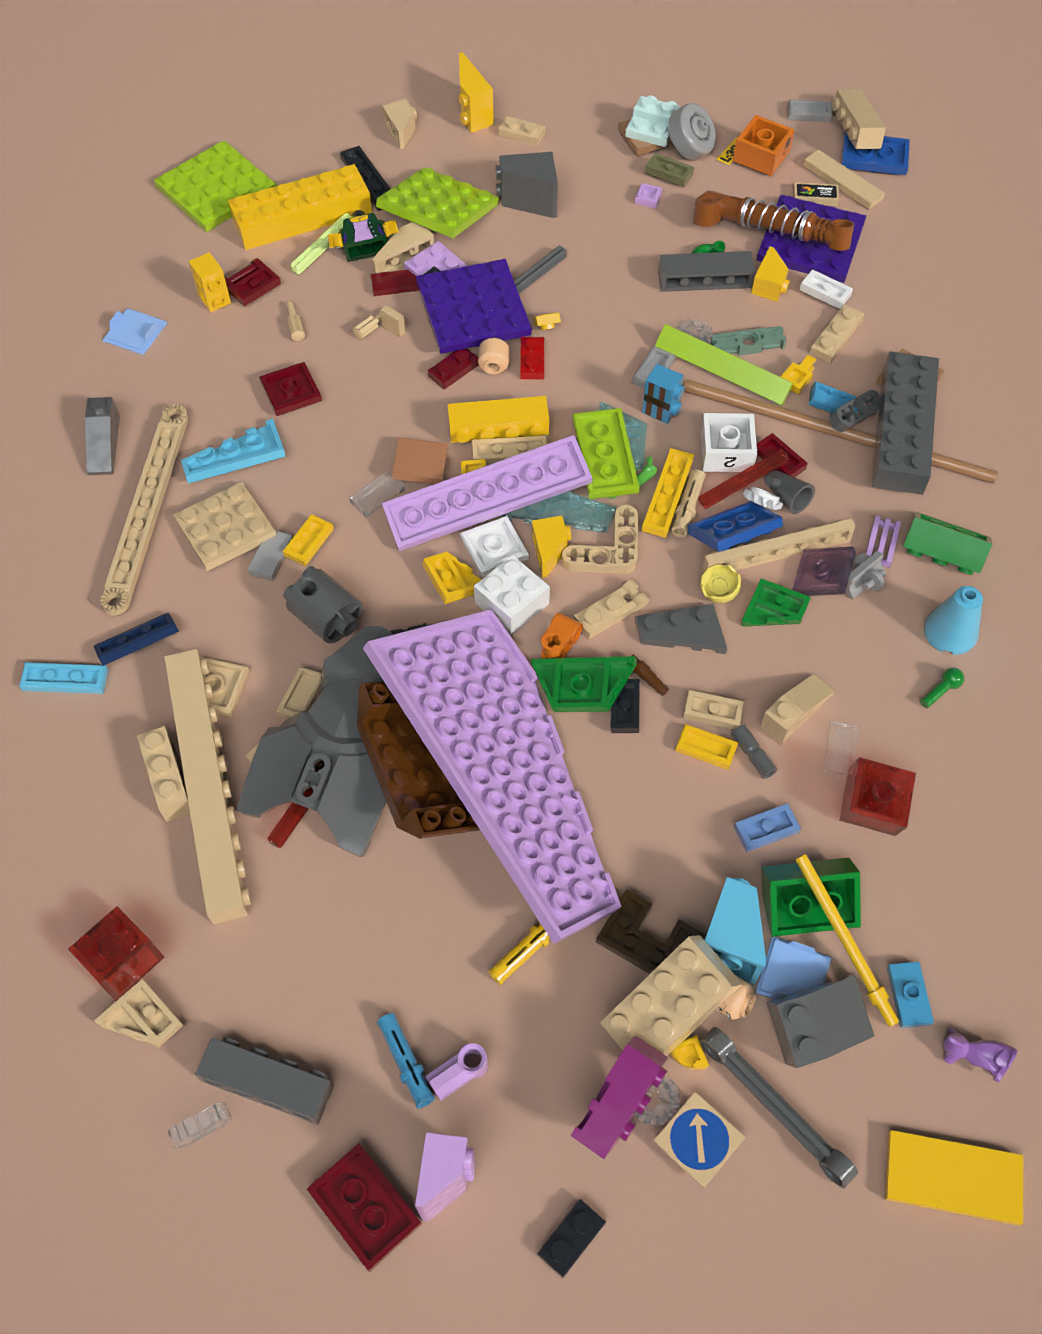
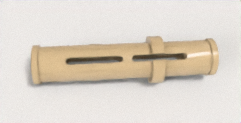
M694 469L690 472L681 504L676 508V519L671 529L672 534L676 537H686L688 525L695 518V507L706 478L705 473L701 470Z

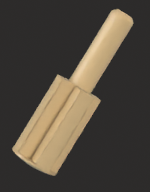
M289 301L286 305L289 313L287 320L291 338L294 341H301L305 338L301 319L295 312L293 302Z
M381 312L375 317L372 315L368 316L353 327L352 332L354 336L362 340L378 328L377 323L381 321Z

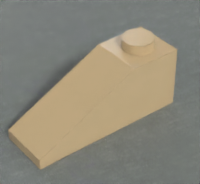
M414 222L398 229L399 233H395L372 259L374 274L391 272L404 267V262L434 244V235L428 228Z
M812 674L782 695L765 712L760 728L782 745L834 694L835 690L815 674Z

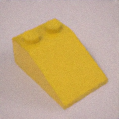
M461 52L459 53V102L461 105L459 117L463 126H466L473 133L494 125L493 88L465 54Z

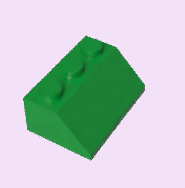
M916 512L903 547L908 548L907 552L912 555L922 557L925 554L933 557L932 561L937 564L947 566L948 563L958 566L957 570L973 575L974 572L981 573L991 549L992 540L989 536Z
M849 857L810 861L847 928L861 927L860 871ZM797 863L761 867L762 896L772 937L834 930Z

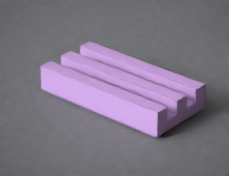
M875 516L866 554L872 555L878 527L883 528L878 552L881 553L884 551L888 530H892L886 560L881 559L882 566L890 568L901 522L896 521L894 524L890 523L891 519L886 518L885 521H882L880 516Z

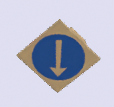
M694 1092L653 1142L701 1187L705 1188L746 1137L700 1095Z

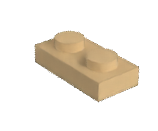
M506 116L498 128V136L533 146H538L545 135V126Z
M689 690L683 719L734 730L740 726L744 701Z

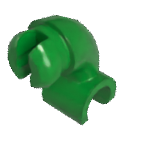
M715 241L713 244H702L695 247L692 254L724 252L725 243L724 241Z

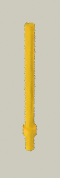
M806 854L801 855L795 860L868 990L866 994L873 1006H877L888 1027L897 1024L899 1020L887 1000L889 995L884 986H879Z

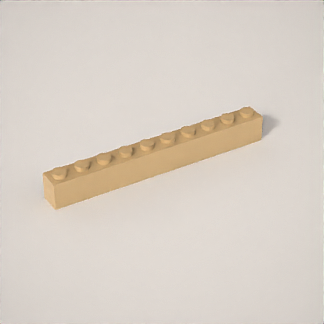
M198 649L164 656L206 913L214 925L249 916L247 905H251L252 902L248 887H243L242 878L247 875L243 859L239 860L237 854L238 850H242L238 832H233L232 824L237 823L234 807H229L228 798L232 797V791L229 781H224L223 772L228 770L224 755L219 754L218 747H222L223 742L220 731H215L214 723L219 721L215 705L210 706V698H214V692L211 682H206L205 675L210 674L209 665L206 658H201Z

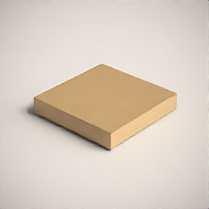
M206 658L210 674L205 675L206 682H211L214 692V698H210V706L215 705L218 715L232 717L250 669L247 666Z

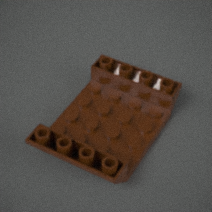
M385 682L361 683L358 696L357 728L396 828L419 839L479 831V827Z

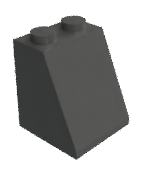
M553 152L500 155L499 165H495L496 180L500 179V183H496V195L501 197L502 206L557 218L558 181Z

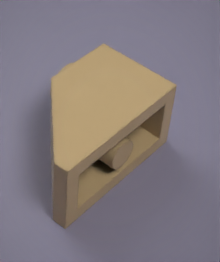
M406 99L382 106L384 124L400 150L405 148L416 129L415 120L417 119V113L414 106L411 107Z

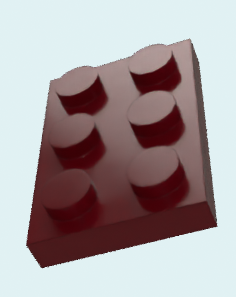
M357 1144L307 1188V1191L369 1273L422 1225L421 1221L360 1144Z

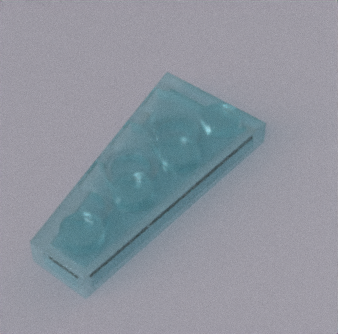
M567 491L503 514L502 517L508 516L510 521H512V518L523 519L524 523L532 524V520L563 516L564 524L571 525L574 529L607 533L615 516L616 507Z

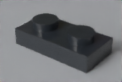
M628 679L611 706V733H639L640 679Z
M580 1199L537 1255L563 1279L604 1227L606 1221Z

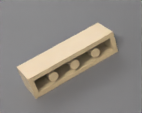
M837 89L836 96L832 99L831 108L855 149H881L886 127L862 89Z

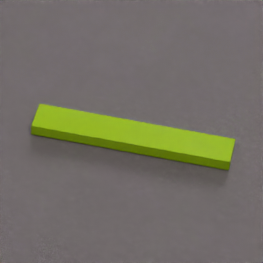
M667 324L664 325L655 344L660 349L780 405L784 404L794 384Z

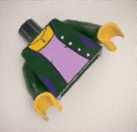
M356 210L351 218L343 220V228L338 233L327 236L329 248H344L347 262L376 256L387 243L386 238L392 237L395 233H399L395 220L384 222L378 220L374 213L365 214L362 210Z

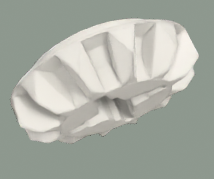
M751 486V489L745 488L743 492L745 498L773 510L782 508L783 502L779 501L780 497L768 491Z

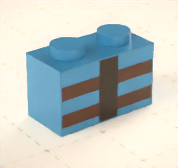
M656 364L645 381L642 413L666 424L670 422L673 416L677 417L682 407L680 399L685 389L682 386L684 375Z

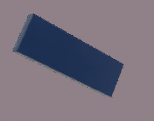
M168 612L100 642L93 647L102 666L179 631Z

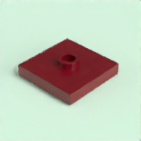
M305 362L259 377L276 416L322 401L321 394Z

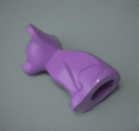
M949 1027L948 1032L950 1034L945 1038L943 1046L946 1052L943 1060L953 1064L957 1060L965 1058L973 1066L990 1071L993 1075V1080L999 1083L1014 1061L1018 1050L995 1040L969 1042L956 1029Z

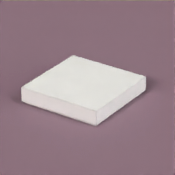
M508 516L460 533V538L481 577L491 573L512 555L520 562L529 559V554Z

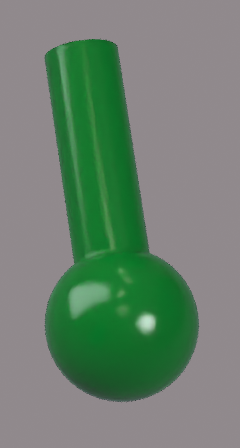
M958 668L946 669L942 674V681L920 700L922 706L928 709L949 689L960 688L965 679L963 672Z

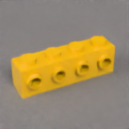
M546 396L447 404L451 443H465L476 439L549 435V413Z

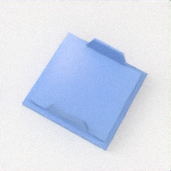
M126 308L123 314L117 311L109 321L110 330L103 338V342L144 355L166 326L167 321Z
M772 937L766 956V963L761 972L755 993L775 1000L824 984L831 957L818 953L814 948L795 941L788 942Z

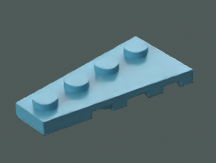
M273 418L265 421L266 426L257 430L255 427L246 430V435L234 440L230 437L224 440L221 446L216 449L209 447L182 459L181 462L187 482L201 481L206 478L285 457V451Z

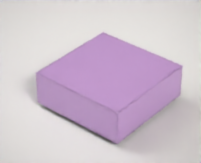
M641 183L635 197V204L656 209L663 188Z

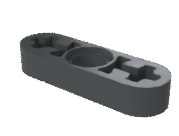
M868 390L840 406L830 415L831 425L837 431L844 432L872 416L879 410L881 395L875 390ZM853 406L859 410L860 415L855 412Z

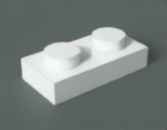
M813 269L800 286L801 291L838 309H841L853 291V288Z

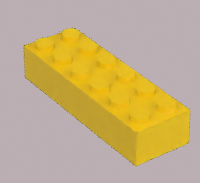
M355 164L228 200L232 221L245 250L333 225L345 213H348L350 216L356 210H362L365 214L372 213L370 193Z

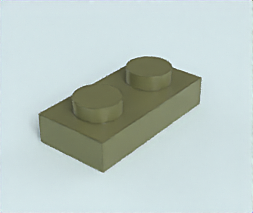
M654 153L645 165V173L682 187L686 185L694 172L693 166L658 153Z

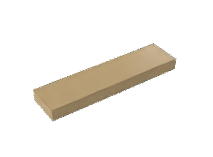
M818 149L804 159L803 166L830 184L838 185L839 190L869 210L884 199L885 193L821 150Z

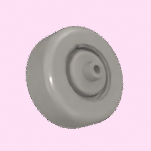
M687 103L671 114L668 122V131L672 144L679 154L686 159L697 160L712 151L716 142V132L709 114L701 106L695 103Z

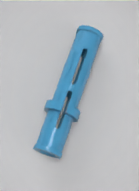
M395 1013L384 1015L377 1021V1025L380 1027L389 1050L401 1072L399 1078L403 1084L407 1085L415 1101L416 1108H423L435 1100L423 1075L425 1070L422 1065H418L396 1019ZM397 1042H398V1044H399V1046H400V1048H401V1050H402V1052H403L404 1055H402V1053H401V1051H400V1049H399V1047H398V1045H397Z

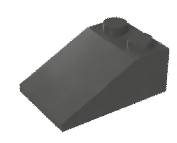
M855 975L846 976L766 1002L785 1064L795 1068L827 1059L874 1037Z

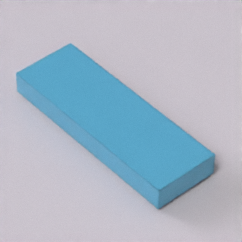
M25 662L19 687L22 691L104 694L109 670L106 665Z

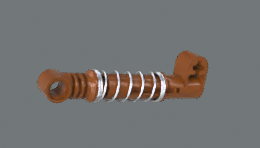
M709 190L695 200L693 222L698 226H713L724 218L736 221L743 227L757 226L759 231L763 228L769 229L770 234L774 231L780 232L781 236L789 234L792 235L793 239L798 234L800 241H820L821 243H826L833 250H848L851 246L854 223L846 219L831 221L830 219L818 217L812 211L806 210L801 213L797 208L788 210L785 205L777 207L774 202L765 204L764 200L756 202L752 197H745L743 199Z

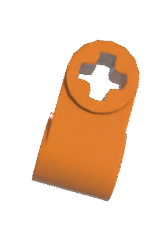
M559 612L556 613L550 626L541 638V659L565 658L571 647L579 639L583 623Z

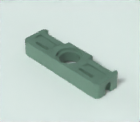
M781 326L713 334L710 345L730 354L738 353L739 356L761 353L762 350L781 347L783 350L786 344V336L783 335L784 330ZM745 339L752 340L754 344L747 345L744 344L742 341Z

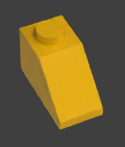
M769 247L755 275L751 294L778 302L781 293L786 294L790 280H787L789 269L773 247Z
M563 516L532 520V539L542 577H547L561 560L562 552L567 547L568 541L571 540V530L569 525L564 524Z

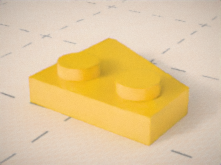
M447 551L423 558L422 565L444 604L474 595V585L482 579L472 573L473 569L460 563L456 557Z

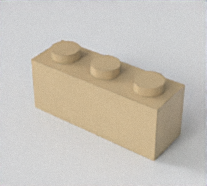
M165 726L137 735L157 806L166 823L189 815L190 810L185 780L173 741Z

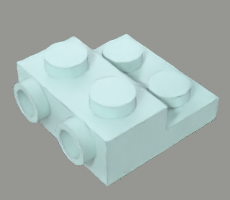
M640 96L634 107L633 117L626 128L625 137L666 147L670 140L668 131L669 118L681 106H678L674 101H659L654 96Z

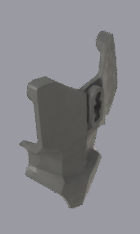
M382 626L363 627L345 645L324 660L321 678L322 692L308 712H299L285 720L280 727H268L260 739L237 806V810L240 813L260 818L262 814L269 810L292 802L319 812L341 849L358 857H363L366 854L386 800L357 728L359 685L367 682H384L363 650V647L367 641L393 635L390 631ZM320 761H324V767L317 772L315 765ZM312 788L313 794L310 797H304L305 790Z

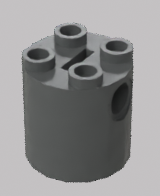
M314 566L307 567L302 577L294 585L287 587L283 594V597L286 599L287 610L328 644L335 643L343 637L351 635L358 626V620L363 609L362 602L322 569H316Z

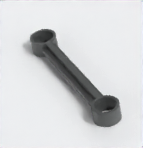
M713 1027L700 1039V1044L706 1053L717 1063L723 1064L819 1162L822 1171L832 1182L844 1189L856 1177L858 1170L852 1161L838 1149L832 1148L736 1051L734 1043L722 1030Z

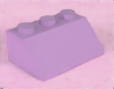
M426 1133L415 1203L422 1221H430L466 1191L467 1181H474L476 1161L475 1155H473L474 1149L469 1148L467 1137Z

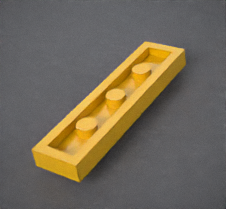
M670 448L642 525V532L667 538L695 454Z

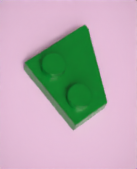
M761 578L741 621V626L800 624L811 597Z

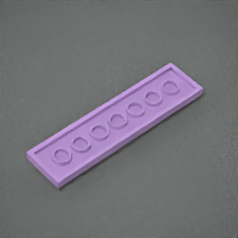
M572 435L383 502L382 506L400 552L592 483V476L576 438Z

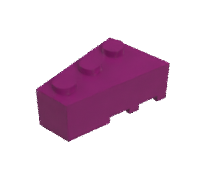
M635 1035L627 1043L615 1062L598 1095L589 1104V1110L584 1119L575 1127L570 1136L602 1159H605L620 1138L626 1142L636 1124L631 1120L636 1112L642 1115L652 1098L647 1093L652 1085L658 1088L668 1071L663 1066L669 1057Z

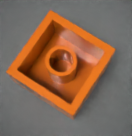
M755 115L736 139L733 161L772 176L791 150L795 129Z

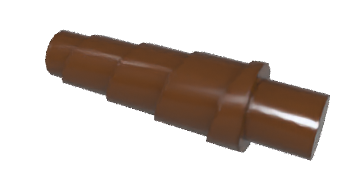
M636 657L637 665L633 672L658 694L660 693L664 696L669 689L644 660L640 661Z

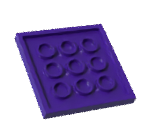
M780 194L776 204L777 207L785 205L788 210L797 208L801 213L806 210L812 211L818 217L830 219L831 221L835 219L852 221L854 229L851 246L848 250H833L826 243H821L820 241L810 240L809 242H803L799 240L798 234L793 239L792 235L785 234L781 236L780 232L777 231L770 234L769 229H767L756 261L762 262L769 247H773L788 269L809 274L813 269L838 282L845 283L867 215Z
M506 259L416 276V283L440 354L480 346L484 340L489 338H498L505 341L532 334L530 322Z

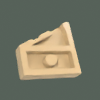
M143 979L94 1020L100 1028L157 1048L183 1027L182 1023Z

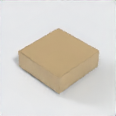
M385 305L380 310L382 327L401 337L405 333L404 316Z

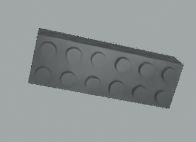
M889 351L882 376L872 487L923 495L931 477L939 358Z

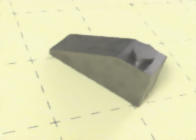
M113 397L87 398L85 439L86 471L88 476L113 475L120 420Z

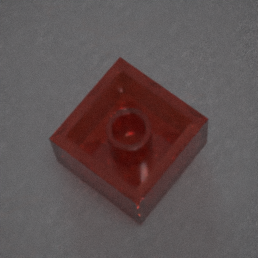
M859 757L848 770L839 821L892 836L898 835L908 826L916 773Z
M118 906L68 948L115 1001L120 999L165 958L152 941Z

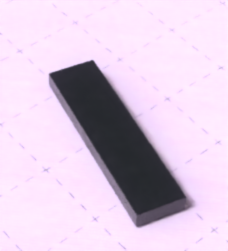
M360 146L340 152L341 160L346 166L355 164L370 193V201L377 211L383 210L376 207L377 198L389 191L390 187Z

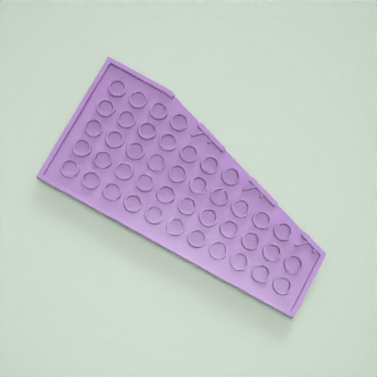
M490 609L367 641L363 650L552 942L555 944L618 910L621 907L610 874L604 872L591 836L593 828L580 792H575L562 757L565 751L552 716H548L535 683L538 679L536 672L493 610Z

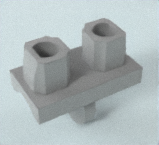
M876 551L871 556L861 553L855 558L854 570L843 567L838 572V583L846 587L847 597L854 599L864 590L868 591L871 588L875 591H880L885 586L883 577L886 576V572L881 564L883 553Z

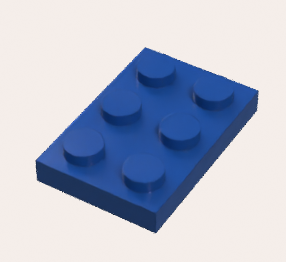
M845 132L841 164L851 170L906 175L908 171L910 139L884 136L881 149H855Z
M749 501L689 524L688 534L716 551H725L731 546L748 542L751 538L762 534H769L772 530L782 527L783 519L782 516L753 501Z

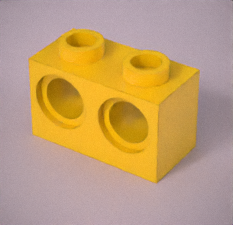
M208 252L188 261L197 294L210 313L231 304L223 270L211 253Z

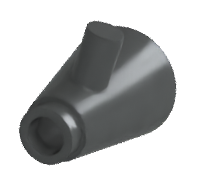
M771 469L765 475V484L769 486L775 495L780 497L781 502L792 514L802 512L812 501L815 494L814 485Z

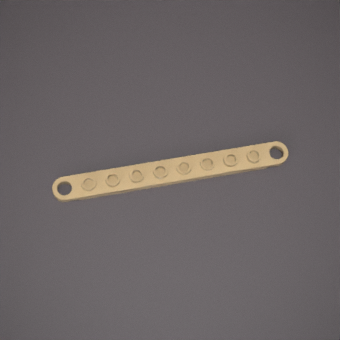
M172 404L173 406L169 405L168 408H164L165 411H162L163 414L158 423L104 585L105 589L100 599L104 611L109 615H120L130 605L188 423V414L182 405ZM174 414L181 415L179 419L177 418V420L174 419L173 421L172 419H170V417ZM113 598L122 599L119 605L116 604L113 607L108 605Z

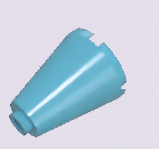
M962 586L928 615L925 622L924 635L935 649L941 652L944 650L953 652L952 655H959L968 652L975 646L979 638L983 596L980 591L971 586Z

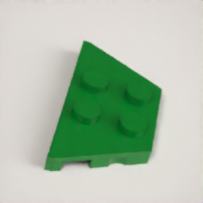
M635 656L531 659V663L553 712H608L635 669L637 660Z

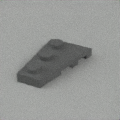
M714 604L635 617V624L641 644L669 648L684 646L691 647V650L695 651L710 649L716 650V653L726 654L727 647Z

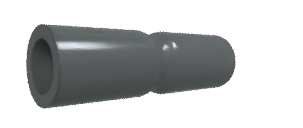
M741 725L733 730L731 735L738 742L744 753L749 756V760L762 778L767 779L774 775L778 769L765 751L760 748L759 743L746 725Z

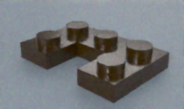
M626 889L619 900L621 907L609 916L596 938V943L651 974L689 936L700 935L704 939L706 934L679 919L667 941L663 944L639 930L652 907V903Z

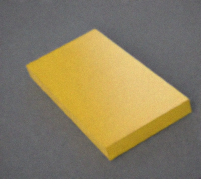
M890 1130L888 1132L885 1200L1021 1226L1023 1225V1155Z

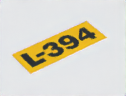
M738 137L731 142L716 160L727 165L733 162L735 144Z

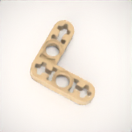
M622 505L617 508L614 519V547L570 545L562 552L563 567L572 572L618 574L633 572L636 569L638 559L637 510L630 505ZM623 516H628V526H624ZM629 535L633 540L630 543H623L619 540V537ZM623 552H628V563H623ZM596 555H601L607 560L599 564L594 562L592 558ZM571 556H576V561H571ZM585 556H588V562H585Z

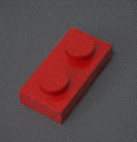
M521 337L520 379L544 380V337Z

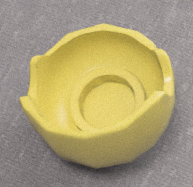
M716 564L707 568L701 576V591L713 603L724 604L732 601L740 591V574L731 565Z

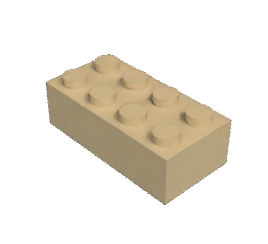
M700 935L689 936L600 1023L622 1050L636 1035L668 1056L743 984Z

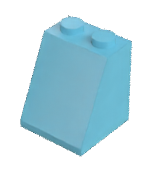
M727 877L706 934L705 942L734 975L754 985L766 963L757 888L751 886L748 881L742 878L732 879Z

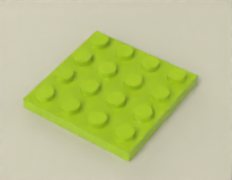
M225 140L154 179L155 187L206 232L232 218L228 204L229 199L276 186L274 181Z
M424 167L378 197L376 207L450 238H455L498 205L499 197L492 195L487 190L477 189L469 183L457 181L449 175H442L435 172L432 168Z

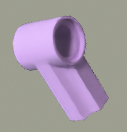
M469 1043L463 1046L457 1055L425 1077L440 1101H442L472 1079L483 1076L488 1069V1058L485 1050L480 1045ZM471 1054H478L482 1057V1061L478 1067L469 1068L465 1065L466 1058Z

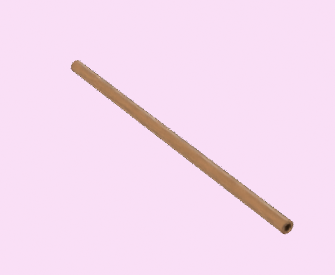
M686 380L684 392L876 448V435L852 428L839 432L833 428L829 421L691 380ZM932 452V466L994 484L998 474L997 471Z

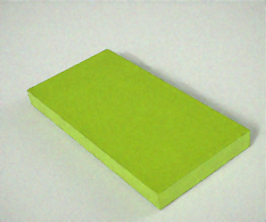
M616 408L572 414L576 440L592 476V483L586 485L588 498L597 499L639 493L640 487L622 409Z

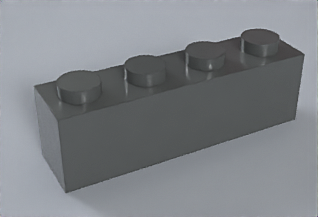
M751 251L660 255L658 277L661 292L752 288L755 269Z
M211 1037L195 1072V1075L201 1082L311 1123L319 1124L333 1089L332 1084L327 1080V1074L316 1069H310L309 1073L297 1069L299 1066L297 1063L285 1058H281L277 1062L269 1059L267 1052L255 1047L247 1051L239 1048V1042L228 1037H223L221 1041Z

